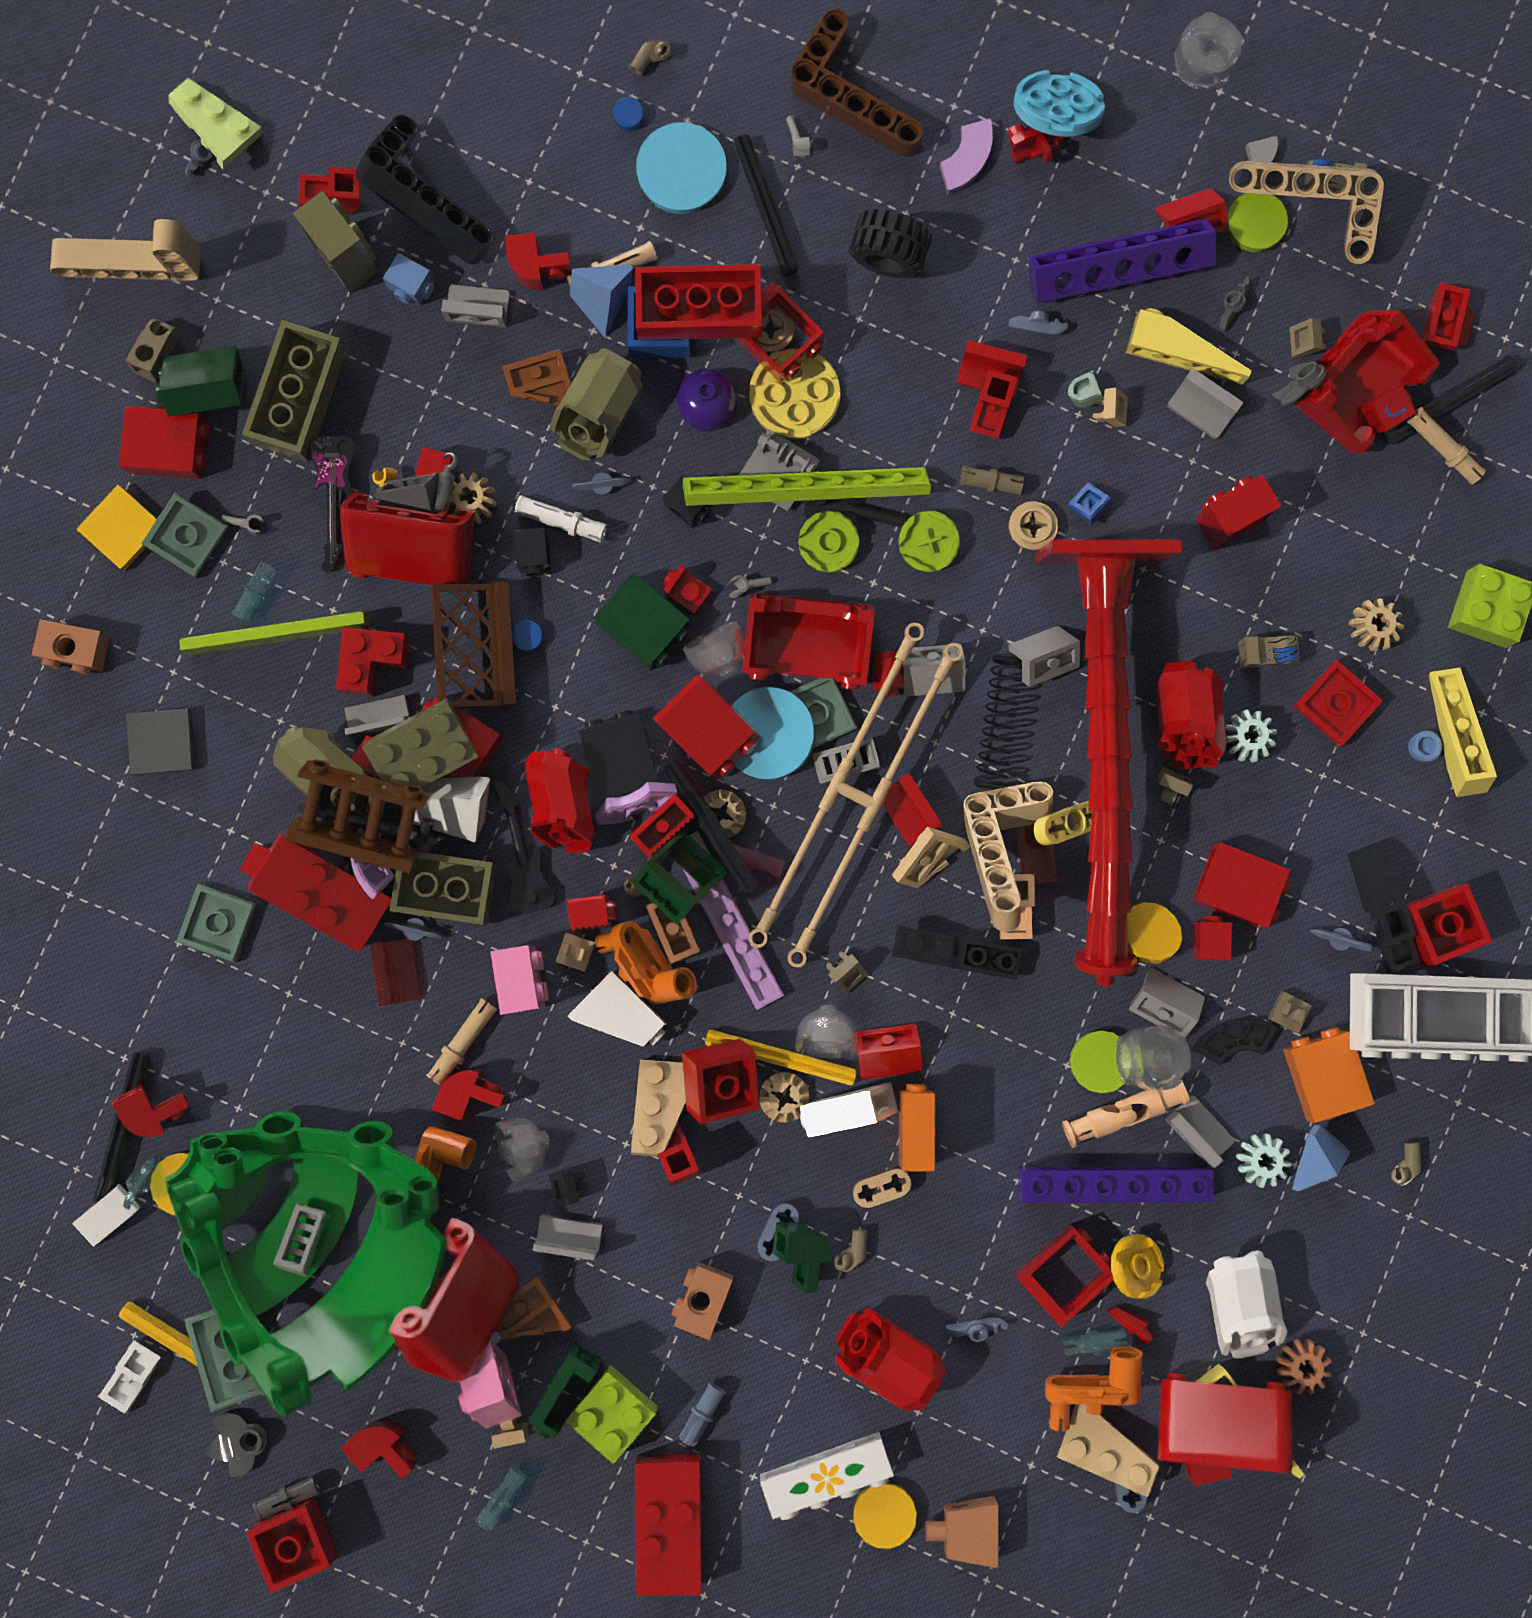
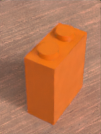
M1333 1027L1321 1031L1322 1037L1310 1040L1309 1036L1297 1038L1290 1041L1292 1046L1283 1049L1306 1121L1317 1123L1375 1105L1357 1050H1350V1031H1340L1339 1027Z
M906 1084V1090L899 1089V1166L902 1171H935V1093L927 1090L925 1084Z

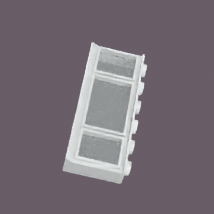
M1350 973V1050L1362 1051V1057L1382 1058L1383 1051L1392 1052L1391 1058H1411V1052L1421 1053L1422 1059H1441V1053H1450V1059L1470 1060V1054H1480V1060L1500 1061V1055H1509V1061L1529 1062V1056H1532V980Z

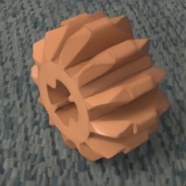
M1294 1339V1349L1283 1345L1282 1349L1287 1353L1286 1356L1276 1357V1361L1284 1365L1276 1370L1279 1376L1284 1377L1282 1383L1287 1388L1293 1386L1294 1392L1297 1394H1301L1304 1389L1309 1394H1314L1315 1384L1325 1388L1326 1385L1321 1380L1322 1377L1332 1376V1373L1324 1368L1332 1363L1329 1357L1323 1356L1325 1349L1320 1345L1315 1347L1314 1342L1310 1339H1307L1304 1344L1300 1340ZM1306 1361L1309 1364V1367L1307 1370L1302 1368V1372L1301 1370H1299L1300 1363H1303L1305 1365Z

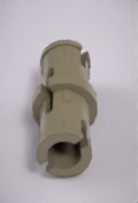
M963 465L960 476L962 478L960 479V485L983 488L988 493L1000 491L1019 496L1023 488V483L1021 482L1024 481V476L1000 473L995 468H990L989 471Z

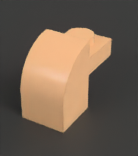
M1034 874L1013 875L1020 896L1021 922L1015 930L1010 932L1000 931V940L1032 939V907L1035 906Z

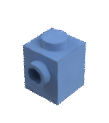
M400 253L396 255L383 277L388 289L393 291V295L405 304H409L411 301L420 306L424 299H428L431 296L435 286V280L430 270Z

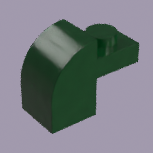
M776 1222L773 1254L786 1264L794 1263L792 1279L794 1285L806 1294L817 1293L818 1282L822 1276L820 1262H832V1253L828 1242L803 1223Z

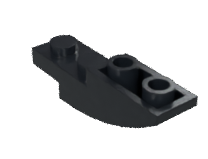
M1374 843L1347 853L1364 911L1370 913L1386 970L1390 973H1395L1421 963L1413 938L1418 935L1409 908L1379 844Z
M897 926L892 956L1017 980L1023 949Z

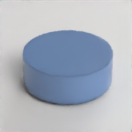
M1422 731L1411 737L1408 750L1416 761L1429 762L1435 760L1441 754L1442 741L1436 733Z

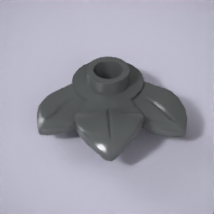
M1314 361L1295 365L1289 371L1292 381L1281 390L1273 393L1272 396L1281 402L1282 406L1292 404L1308 390H1315L1322 385L1326 369L1323 365H1318Z
M224 1413L216 1416L213 1419V1423L220 1434L209 1445L206 1455L217 1461L229 1462L231 1477L242 1476L252 1469L256 1455L266 1448L268 1434L264 1427L257 1423L248 1424L239 1414ZM249 1434L256 1435V1444H251L248 1441Z

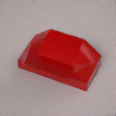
M1442 282L1437 286L1429 306L1423 330V341L1426 345L1455 350L1457 346L1468 344L1475 315L1468 303L1470 289Z

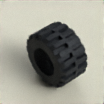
M869 209L859 214L848 253L861 266L875 273L893 278H914L922 272L932 240V234L924 225L907 215L884 209Z

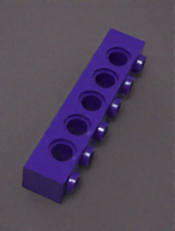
M1201 219L1028 256L1030 290L1038 303H1052L1063 297H1080L1092 291L1113 290L1120 285L1130 283L1141 284L1148 279L1158 277L1170 278L1177 273L1186 271H1202L1206 267L1216 265V231L1207 219ZM1185 248L1182 253L1177 254L1181 249ZM1156 254V256L1153 259L1148 260L1150 256ZM1127 260L1124 265L1118 267L1122 261ZM1097 266L1093 272L1088 273L1091 268ZM1067 273L1064 278L1058 279L1060 275Z
M1018 1167V1199L1022 1203L1214 1202L1213 1170L1207 1167Z

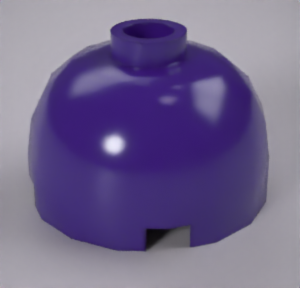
M711 368L698 369L688 374L681 382L677 394L678 410L683 421L693 429L702 432H711L710 430H715L719 427L721 429L735 415L737 409L736 389L731 380L721 371Z

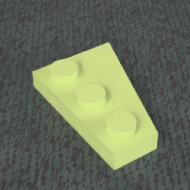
M189 78L169 94V104L186 125L194 129L199 135L203 146L207 150L212 151L222 169L228 166L261 136V126Z

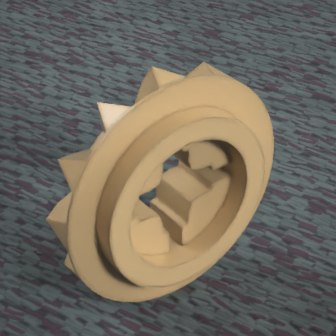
M778 306L771 309L767 316L762 319V329L767 328L769 318H771L773 327L779 328L778 331H774L772 340H769L768 334L765 331H762V337L752 338L764 351L771 354L778 350H784L789 342L792 341L794 334V322Z
M1031 501L1021 504L1013 511L1008 529L1012 540L1021 548L1035 551L1051 540H1054L1058 530V521L1050 507L1040 502ZM1031 514H1033L1036 524L1046 526L1037 529L1034 538H1032L1030 529L1023 527L1029 524L1032 517Z
M721 789L710 792L704 797L708 806L713 809H721L728 802L726 813L734 820L722 819L720 824L729 838L736 835L742 829L746 819V810L742 800L735 793Z
M781 1072L770 1076L764 1082L760 1090L759 1100L764 1113L777 1122L788 1123L800 1118L802 1112L800 1106L809 1103V1091L800 1077L792 1073ZM788 1085H791L790 1097L797 1104L785 1103L784 1107L782 1106L781 1110H778L779 1099L771 1092L783 1093Z

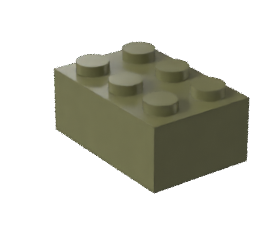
M322 191L292 213L314 248L349 293H352L379 272L373 263L377 260V257L365 240L364 234L354 221H350L345 210L335 197L329 200Z
M448 697L365 741L362 746L380 780L402 786L414 785L420 788L478 758V751Z
M419 852L418 860L410 874L396 870L389 911L488 926L498 865L492 862Z

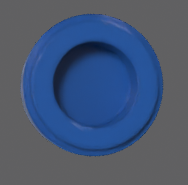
M623 98L613 108L614 121L620 129L633 131L642 124L644 118L643 109L637 100Z
M524 620L514 626L512 641L519 650L533 652L541 646L543 632L537 623Z

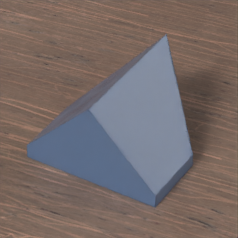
M631 264L572 269L570 296L604 338H606L628 296V286L631 284L633 270Z
M1315 1123L1308 1133L1292 1187L1295 1191H1301L1338 1176L1351 1152L1319 1123Z

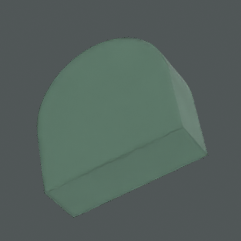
M1093 371L1077 377L1068 387V395L1072 403L1077 407H1089L1104 400Z

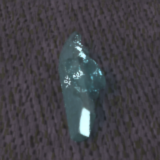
M150 1157L141 1166V1171L132 1173L127 1179L126 1185L129 1191L123 1202V1207L127 1210L130 1209L137 1195L148 1191L150 1187L149 1174L155 1164V1157Z

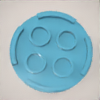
M1049 70L1037 72L1024 78L1018 84L1014 97V109L1024 123L1040 132L1055 136H1078L1094 130L1103 119L1105 104L1103 93L1090 80L1075 73H1071L1070 77L1050 74Z
M672 123L657 129L644 141L637 156L636 170L640 188H642L645 195L656 207L666 212L689 214L699 211L700 208L709 204L717 195L719 196L726 181V157L721 144L708 130L695 124Z
M763 687L747 692L734 702L732 706L761 735L757 740L758 746L749 755H742L735 762L736 767L740 771L760 780H777L793 773L807 761L814 746L815 725L809 710L798 697L784 689Z

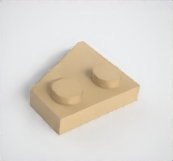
M926 827L923 833L918 836L917 841L907 855L900 861L892 876L898 883L919 888L933 874L940 872L949 865L945 860L959 848L964 853L970 848V844L962 837Z

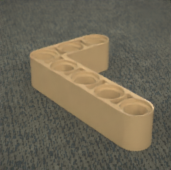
M1241 161L1231 168L1229 183L1237 192L1351 200L1344 242L1345 254L1348 260L1355 264H1363L1372 257L1384 189L1383 179L1376 170ZM1245 168L1251 171L1252 179L1249 183L1241 185L1235 181L1234 175L1238 170ZM1275 170L1281 172L1283 181L1280 185L1271 187L1266 183L1265 178L1269 172ZM1302 173H1311L1315 178L1313 185L1307 189L1300 188L1296 183L1297 178ZM1334 175H1343L1346 178L1345 186L1339 191L1331 190L1328 187L1329 179ZM1371 176L1377 179V187L1374 191L1365 193L1360 190V183L1364 178ZM1361 209H1369L1372 211L1371 220L1366 224H1358L1355 221L1356 213ZM1359 240L1365 241L1368 247L1364 254L1356 256L1350 252V247L1354 242Z
M159 219L154 221L153 241L53 239L50 271L63 277L195 281L199 279L201 248L181 223L168 219Z
M1031 782L978 792L969 795L964 800L965 828L991 921L996 929L1003 932L1015 930L1020 925L1021 914L1020 896L1000 830L1032 825L1039 818L1053 813V789L1045 782Z

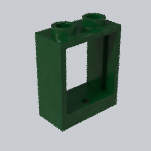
M682 830L643 865L631 880V883L678 925L717 887L728 871ZM669 857L703 887L694 896L661 866Z

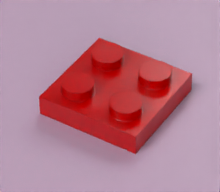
M1336 659L1299 698L1293 707L1333 743L1341 747L1383 700Z

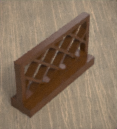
M495 582L494 584H432L431 600L438 702L446 698L445 687L453 680L465 691V694L459 700H449L453 708L496 707V709H508L515 705L516 692L508 582ZM439 592H451L459 600L450 612L440 603ZM460 592L468 593L465 596H463ZM473 592H486V606L481 611L467 600ZM461 604H464L475 615L474 619L466 627L453 615ZM486 610H487V618L483 615V613H484ZM441 612L445 615V617L442 620ZM447 619L461 630V633L452 642L442 634V625ZM478 619L488 627V636L482 642L468 630ZM464 634L478 646L469 657L465 656L455 646L456 642ZM488 641H489V648L485 646V644H486ZM443 643L447 646V648L444 651ZM480 649L490 658V666L485 672L481 671L471 661ZM449 650L453 651L463 661L454 673L444 665L443 656ZM465 665H468L479 676L470 688L456 676ZM490 671H491V679L487 676V674H488ZM482 680L492 688L493 700H482L473 692ZM469 695L473 700L464 699Z

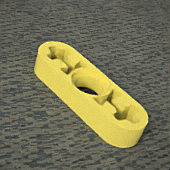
M1089 801L1081 802L1039 818L1034 825L1036 840L1041 845H1052L1091 831L1092 817L1090 819L1085 817V814L1092 813L1088 811ZM1069 814L1074 819L1073 830L1068 826L1067 819ZM1056 825L1057 831L1049 833L1048 829Z

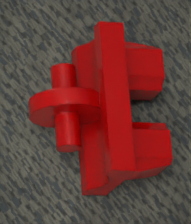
M1019 123L1008 129L1011 156L1015 164L1029 158L1033 160L1039 156L1044 163L1052 160V150L1058 148L1059 144L1064 142V136L1046 134L1034 128L1026 130Z

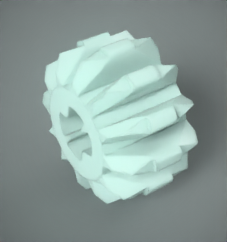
M1244 710L1241 713V717L1235 714L1230 718L1233 725H1225V732L1231 734V736L1226 737V744L1232 742L1233 745L1229 748L1228 753L1231 755L1239 751L1238 760L1241 762L1247 756L1252 763L1258 761L1259 755L1265 758L1269 755L1267 747L1273 748L1276 745V742L1270 739L1269 736L1277 734V730H1268L1267 725L1272 722L1271 718L1260 721L1262 717L1261 711H1256L1251 716L1249 710ZM1249 731L1250 734L1253 732L1255 739L1251 742V739L1246 740L1244 733Z
M1264 1133L1261 1140L1257 1135H1251L1252 1146L1242 1142L1241 1147L1246 1150L1245 1155L1241 1153L1236 1155L1237 1159L1245 1161L1244 1164L1238 1167V1171L1241 1173L1248 1172L1245 1180L1249 1183L1256 1180V1184L1260 1188H1264L1267 1181L1271 1186L1275 1187L1277 1186L1276 1176L1282 1179L1287 1178V1174L1282 1171V1168H1290L1292 1166L1291 1162L1283 1160L1284 1157L1290 1154V1150L1287 1148L1280 1149L1283 1141L1279 1138L1272 1141L1270 1134ZM1262 1154L1269 1156V1161H1265L1268 1164L1266 1167L1258 1163V1160H1263L1260 1158Z

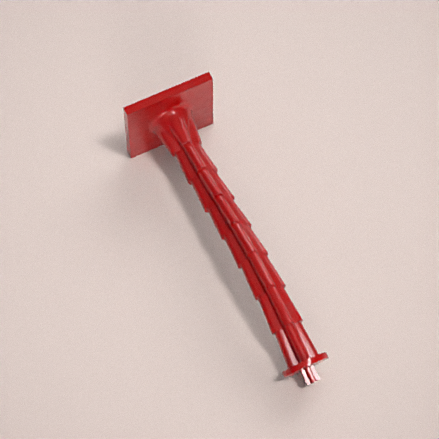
M1051 540L1035 552V564L1078 565L1084 609H1087L1085 659L1088 660L1086 710L1090 711L1088 761L1091 762L1088 811L1092 812L1088 862H1092L1087 902V912L1090 915L1086 947L1075 953L1074 965L1079 970L1096 975L1095 984L1102 985L1103 987L1114 985L1115 976H1123L1134 972L1137 969L1138 957L1135 954L1131 955L1128 952L1127 913L1131 912L1129 862H1133L1129 812L1133 811L1128 762L1132 761L1127 718L1130 702L1125 660L1129 659L1124 609H1128L1135 564H1158L1182 553V540Z

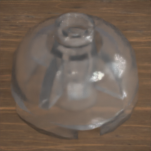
M736 621L721 625L716 628L717 631L708 635L706 632L683 647L688 661L695 670L707 676L719 674L721 678L737 671L735 665L744 657L745 638Z
M822 1005L819 1010L810 1012L801 1020L797 1028L795 1048L798 1052L801 1051V1048L807 1049L806 1055L817 1058L838 1059L842 1058V1052L850 1051L851 1057L858 1053V1031L854 1021L847 1014L838 1011L837 1006Z
M521 1117L509 1118L495 1123L497 1128L494 1129L497 1148L501 1160L505 1159L507 1164L511 1166V1168L505 1169L511 1181L518 1183L536 1175L546 1161V1149L550 1148V1141L546 1131H539L535 1123Z

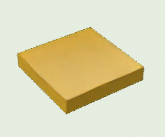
M117 485L76 530L117 567L125 571L146 548L141 543L157 519L121 486Z

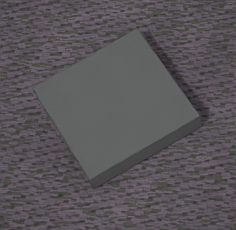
M190 709L126 714L130 775L195 770Z

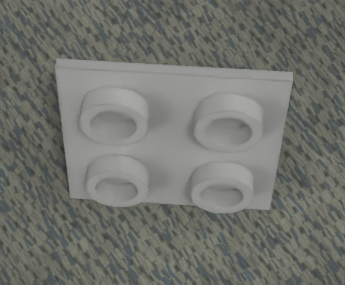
M768 429L766 433L761 434L757 441L758 446L739 475L813 472L820 460ZM794 501L773 503L789 511Z

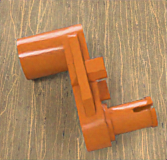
M633 921L619 923L612 928L610 933L600 934L596 937L595 947L605 946V948L598 950L599 953L606 954L615 951L614 959L620 967L618 975L623 982H630L639 997L646 998L650 1003L658 1005L687 999L694 995L697 988L694 973L686 967L672 969L649 931L641 929L637 923Z
M430 1126L422 1135L415 1162L427 1168L438 1183L443 1163L463 1170L471 1165L476 1153V1141Z
M1118 1346L1111 1349L1110 1376L1083 1374L1052 1375L1047 1377L1045 1380V1398L1051 1402L1049 1427L1059 1431L1060 1422L1062 1424V1431L1070 1429V1404H1087L1088 1414L1101 1415L1103 1413V1405H1134L1139 1403L1141 1397L1143 1353L1139 1349L1129 1346Z

